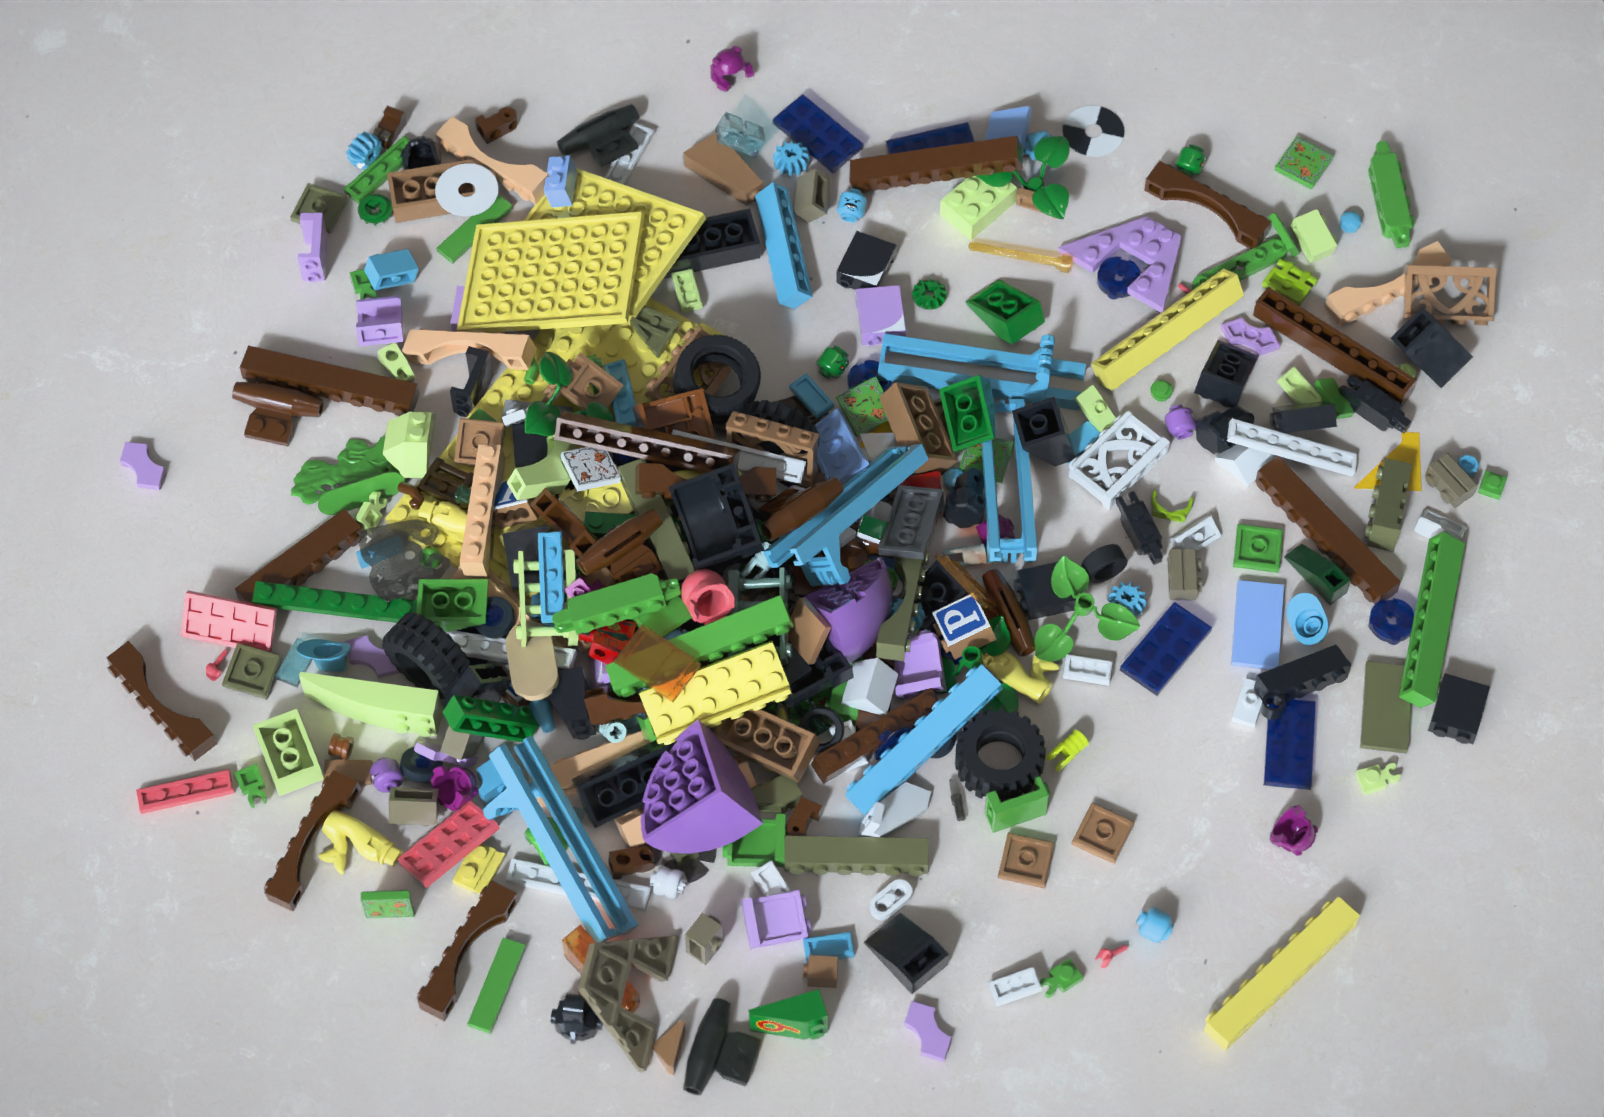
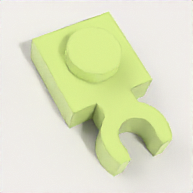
M373 491L370 494L369 502L363 503L354 519L369 534L374 533L383 516L380 510L388 502L385 498L379 499L381 492Z
M1390 763L1383 770L1380 769L1379 765L1357 770L1355 775L1363 794L1366 795L1386 789V782L1397 783L1401 775L1393 776L1389 773L1395 770L1396 764Z

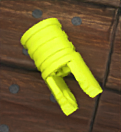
M1074 729L1045 758L1048 761L1052 760L1059 752L1065 756L1055 766V770L1059 773L1080 751L1089 745V742L1080 731Z

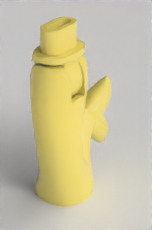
M437 500L433 502L423 501L419 511L420 517L426 518L427 522L434 523L449 531L464 534L467 520V512L464 509L447 501H441L440 503ZM493 518L491 525V540L493 539L497 529V525Z
M1007 651L999 656H990L987 653L982 656L984 666L998 679L1037 704H1040L1048 696L1053 686L1044 677L1043 673L1060 669L1055 662L1040 660L1034 653L1029 676L1019 660Z
M333 810L326 818L322 832L332 841L334 848L318 854V857L325 862L334 863L336 870L343 875L347 860L346 836L350 838L357 851L363 857L370 861L380 862L382 865L387 863L394 867L403 851L395 847L396 844L394 842H390L388 838L363 821L349 814Z

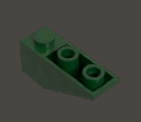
M1300 544L1284 556L1329 605H1332L1348 592L1351 580L1341 569L1305 545Z

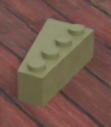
M1385 458L1383 466H1378L1376 479L1380 481L1379 485L1374 486L1372 498L1376 499L1375 505L1371 504L1368 515L1369 518H1372L1371 524L1367 523L1364 537H1368L1367 546L1394 552L1401 530L1403 509L1407 495L1405 492L1409 484L1411 463Z

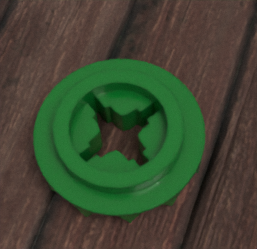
M380 194L366 196L358 205L360 219H363L366 224L373 223L375 226L380 222L385 223L387 218H391L393 211L391 201ZM379 207L380 212H375L374 214H372L371 209L375 210Z
M930 278L924 281L920 279L919 283L914 285L912 291L913 301L917 306L927 310L941 307L947 299L945 284H941L938 279L936 281ZM926 289L930 292L934 291L933 296H931L930 294L925 295Z

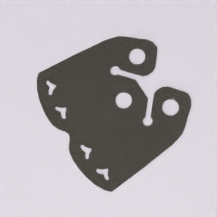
M415 519L368 528L361 532L359 539L361 556L372 567L369 579L374 591L381 599L390 602L418 591L419 579L442 578L450 566V559L440 553H432L423 567L424 570L419 572L418 568L425 558L421 545L407 540L408 536H412L413 539L425 545L432 544L439 533L437 526ZM429 529L431 534L429 537H422L421 531ZM367 535L372 538L368 543H366ZM368 550L374 552L372 558L370 557V553H368ZM408 551L415 553V557L411 560L405 557V553ZM433 561H440L442 566L439 569H434L432 567ZM377 574H379V576L383 577V578L380 580V582H378V579H379V578L377 577ZM382 589L389 590L388 595Z

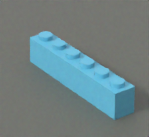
M772 182L756 194L757 209L759 211L779 304L796 309L813 296L788 188Z

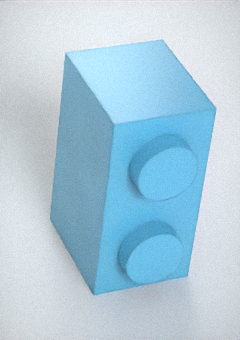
M405 249L369 256L364 271L374 290L414 283L419 268L409 250Z

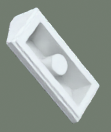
M1425 509L1415 528V532L1427 538L1446 532L1460 541L1467 530V527L1429 509Z
M1205 516L1171 537L1170 541L1176 549H1195L1198 551L1222 535L1212 516Z

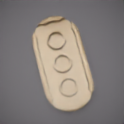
M526 622V627H546L538 622ZM515 627L508 634L505 643L514 691L518 696H522L526 700L536 701L544 699L552 693L554 687H557L559 683L552 636L526 637V647H521V639H516Z

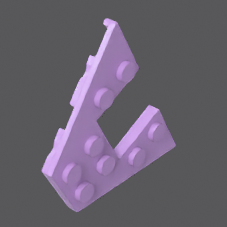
M1146 216L1060 246L1059 254L1092 273L1119 248L1150 264L1128 287V294L1162 313L1169 293L1178 250L1181 245V235Z

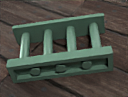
M779 568L780 578L745 579L738 570H728V587L735 598L734 609L731 608L728 616L765 602H745V600H742V591L749 588L780 587V595L788 609V589L792 588L791 575H788L785 568ZM788 632L780 635V646H775L777 654L780 655V660L784 665H789V657H792V644L788 643ZM747 647L741 652H744L754 647ZM730 652L729 657L736 655L738 653Z

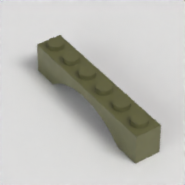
M928 551L924 560L895 557V572L900 577L906 594L899 609L880 625L876 658L904 661L906 652L911 651L912 638H909V635H914L915 631L913 617L918 616L919 603H916V600H921L922 596L920 582L925 581L926 569L923 566L928 565Z
M781 774L775 775L769 782L763 785L758 784L751 788L760 813L784 814L794 809L800 797H803V793L796 782ZM669 852L678 867L698 858L701 852Z

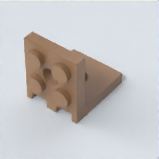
M580 352L572 361L570 359L566 361L572 372V382L568 386L561 385V389L554 401L562 394L582 410L587 411V405L591 402L601 403L608 408L623 387V384ZM548 384L543 391L545 397L542 402L545 404L555 391L556 384ZM588 385L596 386L598 390L597 395L589 393Z

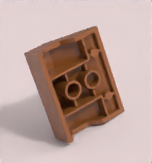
M703 388L648 403H641L632 407L637 426L640 428L672 434L673 430L716 440ZM647 460V463L663 464L671 472L687 470V468Z

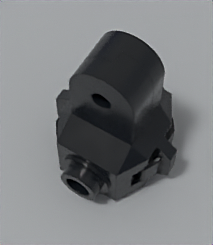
M1234 406L1223 413L1218 411L1211 412L1196 420V440L1212 454L1222 453L1236 445L1227 441L1229 421L1233 418L1254 424V415L1240 406Z
M971 468L956 478L954 491L947 493L943 517L948 523L954 524L959 528H969L981 524L983 521L986 500L983 496L984 477L978 469Z
M566 993L565 999L559 1001L557 1009H552L550 1023L555 1024L556 1032L569 1039L571 1044H576L577 1040L584 1041L593 1038L597 1030H602V1021L582 994Z

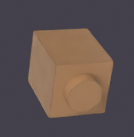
M809 955L808 963L803 965V978H807L808 987L837 988L838 957Z

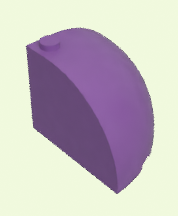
M879 557L850 572L848 583L839 584L837 582V584L825 585L802 597L806 598L831 625L827 638L838 652H842L849 663L862 656L878 639L880 625L889 618L892 605V585L886 564Z
M700 720L687 727L675 739L677 743L669 752L665 751L650 776L643 797V802L645 803L644 814L641 815L643 840L652 847L672 853H697L713 850L740 839L763 824L750 786L725 746Z

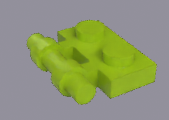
M1280 258L1276 266L1282 270L1273 267L1262 282V287L1266 289L1270 287L1298 306H1301L1311 292L1312 287L1307 285V283L1315 287L1319 279L1312 276L1311 272L1297 268L1295 263L1291 261L1286 262ZM1290 274H1292V275L1298 277L1299 280L1296 279V278H1294V277H1292Z

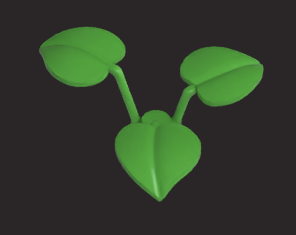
M1063 556L1053 570L1051 586L1058 597L1067 598L1072 595L1076 599L1074 604L1075 612L1063 631L1055 624H1046L1039 628L1034 640L1035 656L1043 661H1058L1065 658L1071 652L1074 644L1073 639L1066 635L1078 615L1087 616L1093 612L1096 618L1101 619L1098 623L1100 634L1112 641L1126 638L1138 630L1140 624L1127 608L1117 603L1105 604L1101 609L1100 615L1097 607L1094 606L1095 600L1093 596L1089 593H1084L1089 585V575L1080 565Z

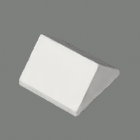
M1236 444L1216 456L1215 460L1248 488L1255 482L1257 471L1276 458L1277 455Z
M879 658L853 662L854 678L848 680L841 704L882 716L886 715L898 673Z

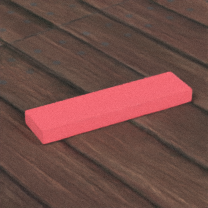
M230 769L137 789L136 792L141 814L234 794Z

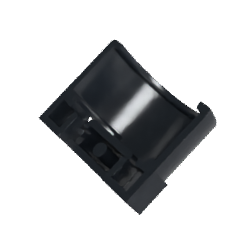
M734 463L669 486L671 497L690 544L694 558L692 560L696 569H704L740 555L742 558L765 551L755 517ZM720 490L724 491L725 495L722 496Z
M770 636V637H767V640H766L765 642H763V643H760V644H754V643H752V644L747 645V646H748V647H757V646H759V645H762V644L767 643V642H770V641H774V640H776V639ZM826 638L815 663L810 664L812 672L809 680L794 689L787 699L780 701L785 707L792 708L831 686L835 688L854 678L853 667L842 652H838L828 638Z

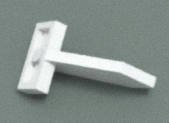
M904 782L882 801L876 802L860 822L857 837H882L923 814L927 810L931 791Z

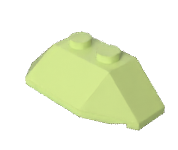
M408 412L388 421L383 455L400 471L404 478H423L428 471L436 420L435 413Z

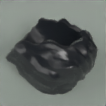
M417 136L410 140L402 150L403 167L405 170L441 164V152L437 143L430 137Z

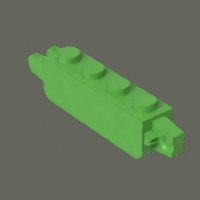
M1381 140L1376 144L1374 156L1370 160L1368 174L1382 236L1387 239L1392 238L1396 248H1406L1410 244L1411 228H1414V217L1409 213L1410 199L1405 196L1406 182L1405 179L1401 178V162L1397 161L1396 153L1390 152L1388 143Z
M651 573L570 598L567 602L568 608L556 612L552 616V621L558 633H567L574 630L576 635L588 633L603 626H611L616 622L634 619L639 615L657 612L667 607L665 601L681 595L680 586L677 578L659 581L658 576Z

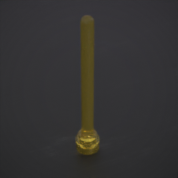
M971 242L968 245L971 251L1055 266L1056 269L1063 273L1069 274L1071 269L1072 256L1063 255V257L1054 258Z

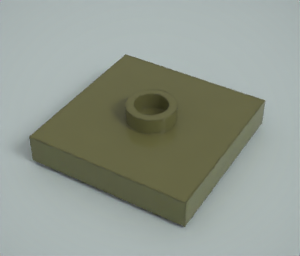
M308 183L290 219L292 222L301 224L300 213H323L326 231L331 234L348 201V196Z
M237 643L222 686L267 700L282 656Z

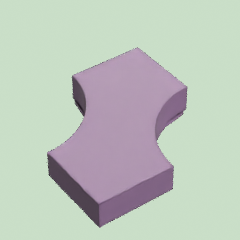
M1242 317L1221 324V330L1230 345H1246L1254 349L1259 356L1280 348V344L1270 327H1253L1246 323Z
M125 442L120 459L121 465L132 469L136 473L138 487L160 490L165 469L150 460L148 457V445Z
M367 635L345 641L351 647L348 652L350 664L366 665L376 673L378 678L400 673L396 666L390 662L389 657L386 656L385 650L374 646L369 641Z
M430 741L417 742L414 748L415 752L433 761H445L461 767L476 765L478 759L477 756L473 755L459 760L440 752L442 746Z
M912 1001L904 1026L914 1031L919 1037L922 1046V1056L944 1062L951 1037L944 1034L936 1025L934 1007Z

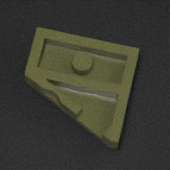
M645 305L636 317L630 319L631 327L657 358H660L680 326L678 320Z

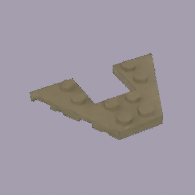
M677 935L596 942L589 944L578 990L639 1072L646 1071L657 1025L621 1007L630 967L632 966L661 982L668 981L678 940Z

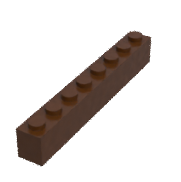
M1010 136L850 160L849 182L853 189L867 193L873 190H887L894 187H908L915 184H929L936 181H950L957 178L1013 172L1023 169V147L1018 136Z
M1270 287L1257 299L1253 312L1254 317L1350 377L1354 376L1363 383L1367 380L1401 405L1412 395L1417 379Z
M249 345L240 365L242 378L248 382H260L291 388L314 397L329 398L334 402L351 403L356 407L364 406L378 412L386 411L396 416L414 412L420 396L418 384Z
M566 411L557 417L554 440L706 473L732 463L738 469L741 449Z
M1279 456L1257 471L1255 482L1258 488L1266 492L1271 497L1274 505L1280 507L1286 513L1288 519L1301 528L1305 537L1312 539L1319 551L1324 555L1326 554L1351 580L1350 583L1353 586H1357L1369 602H1373L1378 607L1398 592L1401 581Z

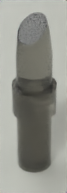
M949 779L951 802L954 806L957 821H963L966 819L962 794H960L958 782Z

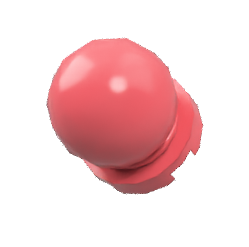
M707 568L697 569L687 575L682 583V600L694 621L707 625L727 617L731 608L734 609L735 598L723 577Z

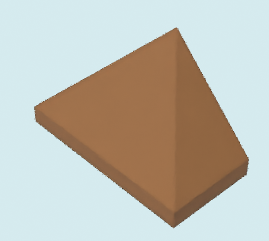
M681 1020L652 1045L663 1066L671 1075H674L686 1030L685 1021Z

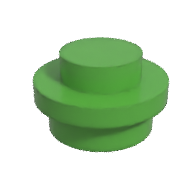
M1165 380L1155 381L1150 389L1152 397L1159 402L1169 399L1173 392L1172 385Z

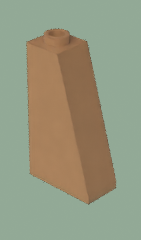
M718 131L683 152V163L687 169L746 206L756 202V194L764 189L762 180Z

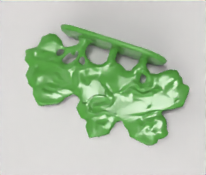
M385 436L380 437L374 447H369L364 440L349 439L346 449L342 450L337 456L339 462L336 465L328 464L322 460H307L301 467V471L293 479L295 486L291 488L290 495L300 497L302 502L308 505L318 501L320 512L325 515H336L343 509L350 511L361 507L364 502H369L370 494L373 491L381 492L379 499H387L398 494V485L400 482H405V480L399 474L400 471L383 455ZM328 484L331 485L334 489H329L327 491L323 489L322 486ZM317 490H321L323 493L318 494Z

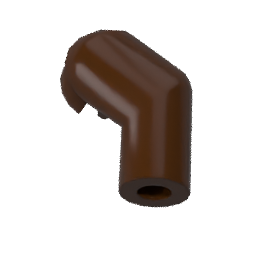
M406 482L399 483L398 491L412 498L409 501L411 508L414 510L420 509L425 499L418 487Z

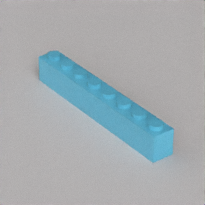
M980 665L978 668L976 666L973 667L966 674L967 679L962 684H955L949 690L950 695L944 701L942 699L938 700L931 709L933 711L927 717L925 715L920 717L914 724L916 727L910 733L906 731L897 740L899 743L893 749L888 748L880 756L881 761L876 765L871 764L863 772L865 776L861 780L853 781L846 788L848 791L845 794L846 798L864 817L876 802L882 801L901 786L952 738L966 722L973 718L1002 690L1001 683L983 665Z

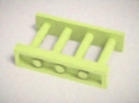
M565 550L563 558V572H565L564 594H566L565 609L568 608L567 602L570 599L565 592V588L576 580L575 552L573 550ZM518 551V559H514V573H518L520 602V625H516V639H521V647H526V637L563 636V638H568V646L578 645V634L576 635L575 630L567 633H558L555 630V626L526 627V615L541 614V605H525V593L540 592V583H524V571L539 570V561H523V551Z

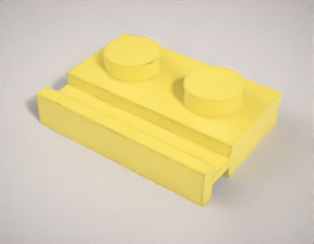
M483 843L480 844L464 858L452 879L453 883L471 892L480 894L485 886L488 887L495 878L506 858L505 853H500Z

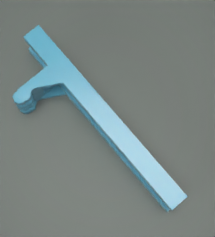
M884 334L877 380L925 386L939 390L940 388L974 377L971 375L884 363L888 351L1036 373L1038 381L1033 385L991 378L986 379L990 380L994 398L1005 400L1024 399L1025 403L1033 404L1055 396L1059 408L1079 410L1080 407L1074 397L1081 392L1048 387L1050 375L1083 380L1086 364L1052 359L1055 337L1051 335L1041 337L1040 346L1042 348L1031 355Z
M1000 399L999 404H995V412H1012V410L1024 407V399H1009V404H1005V400ZM1014 417L1013 426L1022 524L1021 538L1000 539L993 440L981 443L987 516V563L1001 560L1002 563H1007L1008 553H1010L1011 563H1016L1017 553H1023L1025 563L1036 561L1037 543L1029 453L1022 449Z
M915 444L910 445L908 448L906 445L887 448L868 466L843 485V493L823 512L797 530L781 536L763 551L770 568L781 566L795 554L797 559L794 561V565H801L810 585L837 584V582L839 584L848 583L850 573H848L847 567L842 566L840 561L839 535L929 460L923 445ZM823 549V552L826 557L813 558L818 552H820Z
M533 736L526 737L521 744L514 746L517 755L533 781L529 785L507 745L499 746L489 757L507 789L484 808V817L492 820L515 810L521 812L593 943L606 942L615 937L628 934L638 926V923ZM536 797L542 798L614 928L609 929Z

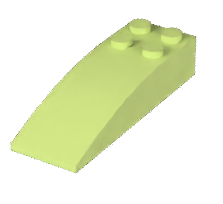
M300 672L299 674L305 696L339 714L370 725L392 729L398 733L413 732L425 737L430 735L437 736L443 712L438 690Z

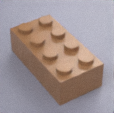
M473 159L387 173L395 223L452 214L443 209L437 201L435 194L437 181L451 167L460 164H473ZM463 183L458 188L459 194L463 197L472 196L476 190L475 186L471 183Z
M895 382L879 397L898 446L906 445L908 448L910 445H923L929 460L914 473L925 474L939 471L941 476L958 461L928 387Z
M761 709L744 711V715L736 719L729 717L721 720L722 723L717 726L714 732L715 736L727 750L800 783L821 742L815 734Z

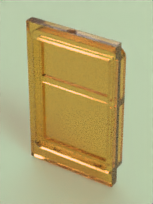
M936 554L934 556L980 606L995 615L1000 613L997 609L999 604L960 563L946 554L943 556Z
M643 624L614 660L615 664L672 703L701 667V664L694 660L693 657Z

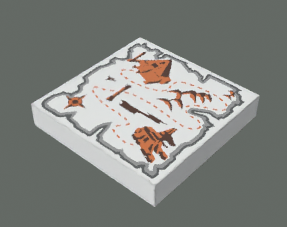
M585 447L561 453L560 458L577 492L620 483L621 477L608 451Z

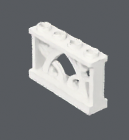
M1127 411L1124 415L1121 414L1115 419L1113 426L1109 430H1103L1098 440L1094 444L1090 443L1085 448L1082 456L1076 457L1069 464V478L1074 479L1099 499L1104 507L1110 510L1116 504V497H1123L1168 453L1170 441L1164 437L1161 438L1134 417L1130 411ZM1126 428H1132L1137 432V438L1135 441L1131 440V432H1129L1128 436H1123L1121 432ZM1142 437L1145 438L1148 442H1150L1153 446L1140 442ZM1129 450L1128 462L1131 466L1129 470L1123 467H1114L1107 470L1106 453L1108 451ZM1134 451H1137L1136 455L1141 456L1139 460L1133 458ZM1087 465H1091L1093 470L1088 471V473L1097 474L1099 472L1100 475L1087 477L1083 474L1082 470ZM1114 473H1120L1122 477L1116 479ZM1102 480L1107 491L1102 489L1096 483Z

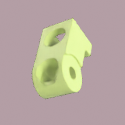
M392 343L378 351L379 362L386 368L392 378L408 382L415 379L408 361L396 343Z

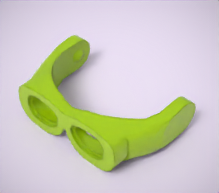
M1153 490L1151 500L1152 515L1161 519L1185 522L1186 517L1191 511L1194 497H1190L1189 505L1186 508L1168 512L1157 503V490Z

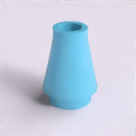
M544 698L530 702L529 708L543 733L555 730L556 725L550 701Z

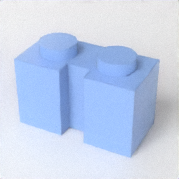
M570 155L549 157L547 172L550 177H547L545 180L544 193L551 207L572 206L577 169Z

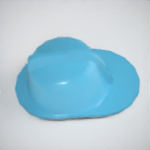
M1309 593L1296 595L1290 600L1286 612L1295 637L1304 645L1323 642V638L1328 633L1329 624L1320 601Z
M311 639L300 643L297 647V652L303 657L313 659L317 668L321 671L343 672L346 669V654L350 651L351 647L350 644L344 642Z

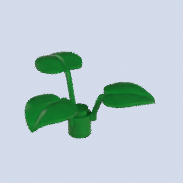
M1062 136L1046 137L1038 141L1034 147V156L1038 161L1043 162L1040 177H1033L1028 183L1024 181L1017 170L975 177L980 178L990 186L1003 187L1011 182L1012 174H1014L1024 189L1034 192L1032 201L1039 211L1048 216L1063 220L1069 203L1068 190L1064 186L1055 183L1045 188L1044 173L1047 164L1052 168H1058L1067 161L1070 151L1069 142Z
M544 352L539 362V371L546 382L552 385L556 384V389L546 404L542 401H534L530 404L525 417V433L553 436L555 435L557 417L560 416V410L557 406L551 404L560 391L561 385L568 386L571 384L572 372L563 358L552 352ZM598 402L589 403L587 411L580 410L574 412L575 414L614 422L609 409Z
M1003 616L988 620L997 640L980 648L975 646L966 647L962 652L963 659L959 660L960 664L956 671L953 661L942 657L947 691L937 692V694L948 693L957 684L955 676L960 674L964 665L969 670L975 666L978 668L983 664L982 656L986 653L990 656H999L1009 648L1011 639ZM1001 683L1002 690L981 709L983 714L985 715V711L990 709L993 712H998L999 709H1006L1005 712L1012 713V710L1017 712L1019 703L1015 690L1006 683Z

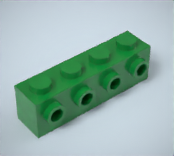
M453 695L442 712L452 731L523 742V739L533 736L539 728V724L529 707L512 705L506 702L500 703L487 699L482 700L469 696Z

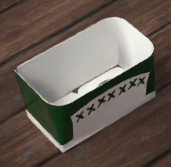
M879 501L862 515L857 537L879 544L890 521L892 506Z

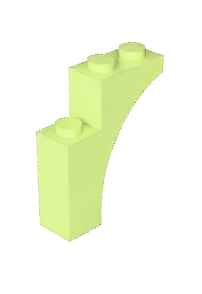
M555 435L548 436L547 457L535 464L515 468L507 484L516 499L535 498L544 488H547L554 494L563 493L571 478L560 458L561 453L577 449L576 445L554 440Z

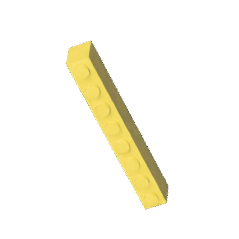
M1223 268L1093 361L1091 365L1098 384L1111 391L1120 387L1122 383L1135 376L1147 365L1152 364L1162 354L1170 351L1172 347L1185 340L1194 331L1202 328L1204 324L1217 317L1229 306L1234 305L1244 296L1238 275Z
M1339 896L1333 902L1329 900L1321 908L1322 913L1318 917L1312 916L1305 923L1304 926L1306 928L1301 933L1296 931L1288 940L1289 944L1284 949L1280 947L1272 955L1273 960L1268 964L1264 962L1256 970L1255 973L1257 975L1252 980L1247 978L1240 985V991L1235 996L1230 994L1222 1003L1223 1007L1218 1012L1216 1010L1212 1011L1205 1019L1207 1023L1204 1031L1225 1051L1357 925L1360 915Z

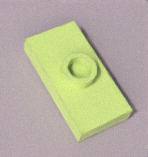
M693 268L671 273L681 313L703 309Z
M1295 366L1276 381L1296 404L1323 401L1318 392Z
M1094 385L1088 386L1074 397L1090 423L1100 433L1113 425L1116 417Z

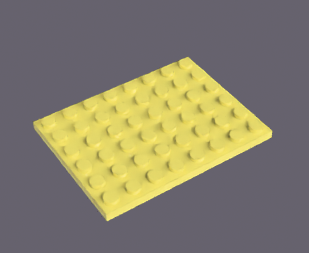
M576 168L577 178L572 206L551 207L546 195H544L535 204L524 221L642 212L644 223L629 312L630 316L636 317L706 220V217L702 212Z
M631 212L476 225L457 332L497 333L628 323L644 223L643 213Z

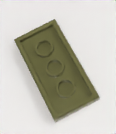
M1366 661L1360 748L1407 754L1411 703L1399 697L1405 665Z

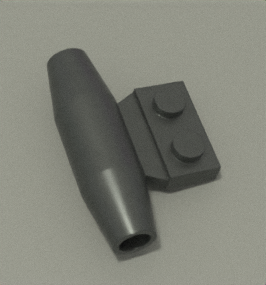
M633 104L606 111L577 126L557 141L558 148L563 156L590 149L591 156L603 167L638 149L636 140L627 130H624L639 119V114Z
M714 998L699 1024L687 1059L683 1089L690 1094L701 1095L714 1071L725 1080L742 1086L747 1085L761 1039L739 1031L727 1033L731 1004L726 1000Z

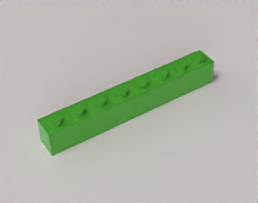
M1446 532L1429 538L1399 693L1400 698L1420 709L1434 703L1438 697L1437 690L1442 676L1441 669L1446 654L1445 648L1449 637L1450 621L1453 616L1454 600L1457 595V583L1460 578L1461 562L1464 558L1465 543Z
M781 595L612 662L605 665L614 692L619 697H628L636 692L635 690L657 685V681L665 678H676L682 671L687 669L689 671L696 670L701 667L702 663L718 661L723 658V655L730 652H741L745 649V646L752 643H763L767 640V637L772 635H783L789 632V629L794 627L786 603Z

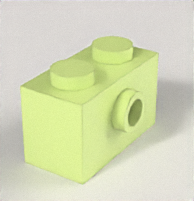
M1317 209L1294 218L1290 225V229L1309 264L1330 256L1337 247L1336 238L1332 233L1330 234L1324 216L1320 215Z

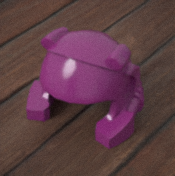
M733 46L732 48L723 49L713 58V63L710 65V75L712 81L716 83L717 89L725 92L731 89L730 83L724 80L723 75H732L743 70L747 78L754 76L752 65L750 62L746 63L741 54V48Z
M441 765L433 770L434 774L431 776L432 788L439 789V804L441 806H445L451 811H458L479 793V788L476 787L475 775L467 768L457 765L447 770L445 765Z
M1300 805L1292 806L1279 816L1274 823L1270 833V842L1299 856L1302 855V851L1310 848L1315 842L1318 827L1313 825L1311 820L1304 816L1306 814L1304 808Z

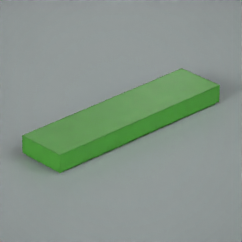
M406 136L401 137L344 188V193L358 204L363 198L374 193L388 180L387 173L396 172L403 167L402 150L410 139Z
M498 194L494 203L487 210L473 215L437 247V252L453 264L473 246L476 225L498 223L513 210L512 204Z
M502 938L467 1023L468 1027L491 1034L526 949L525 944Z

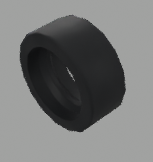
M1109 544L1094 550L1082 561L1081 567L1089 575L1091 583H1100L1122 572L1127 566L1128 560L1118 544Z
M817 707L808 711L802 717L799 727L808 731V725L813 718L817 716L830 718L835 726L834 737L827 743H819L815 751L824 752L842 740L844 723L841 716L835 710L827 707Z

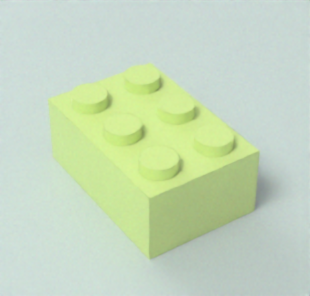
M978 177L966 178L941 200L940 215L967 238L972 240L1016 202L1017 187L1011 182L1003 187H993Z
M297 709L252 725L279 796L324 779Z

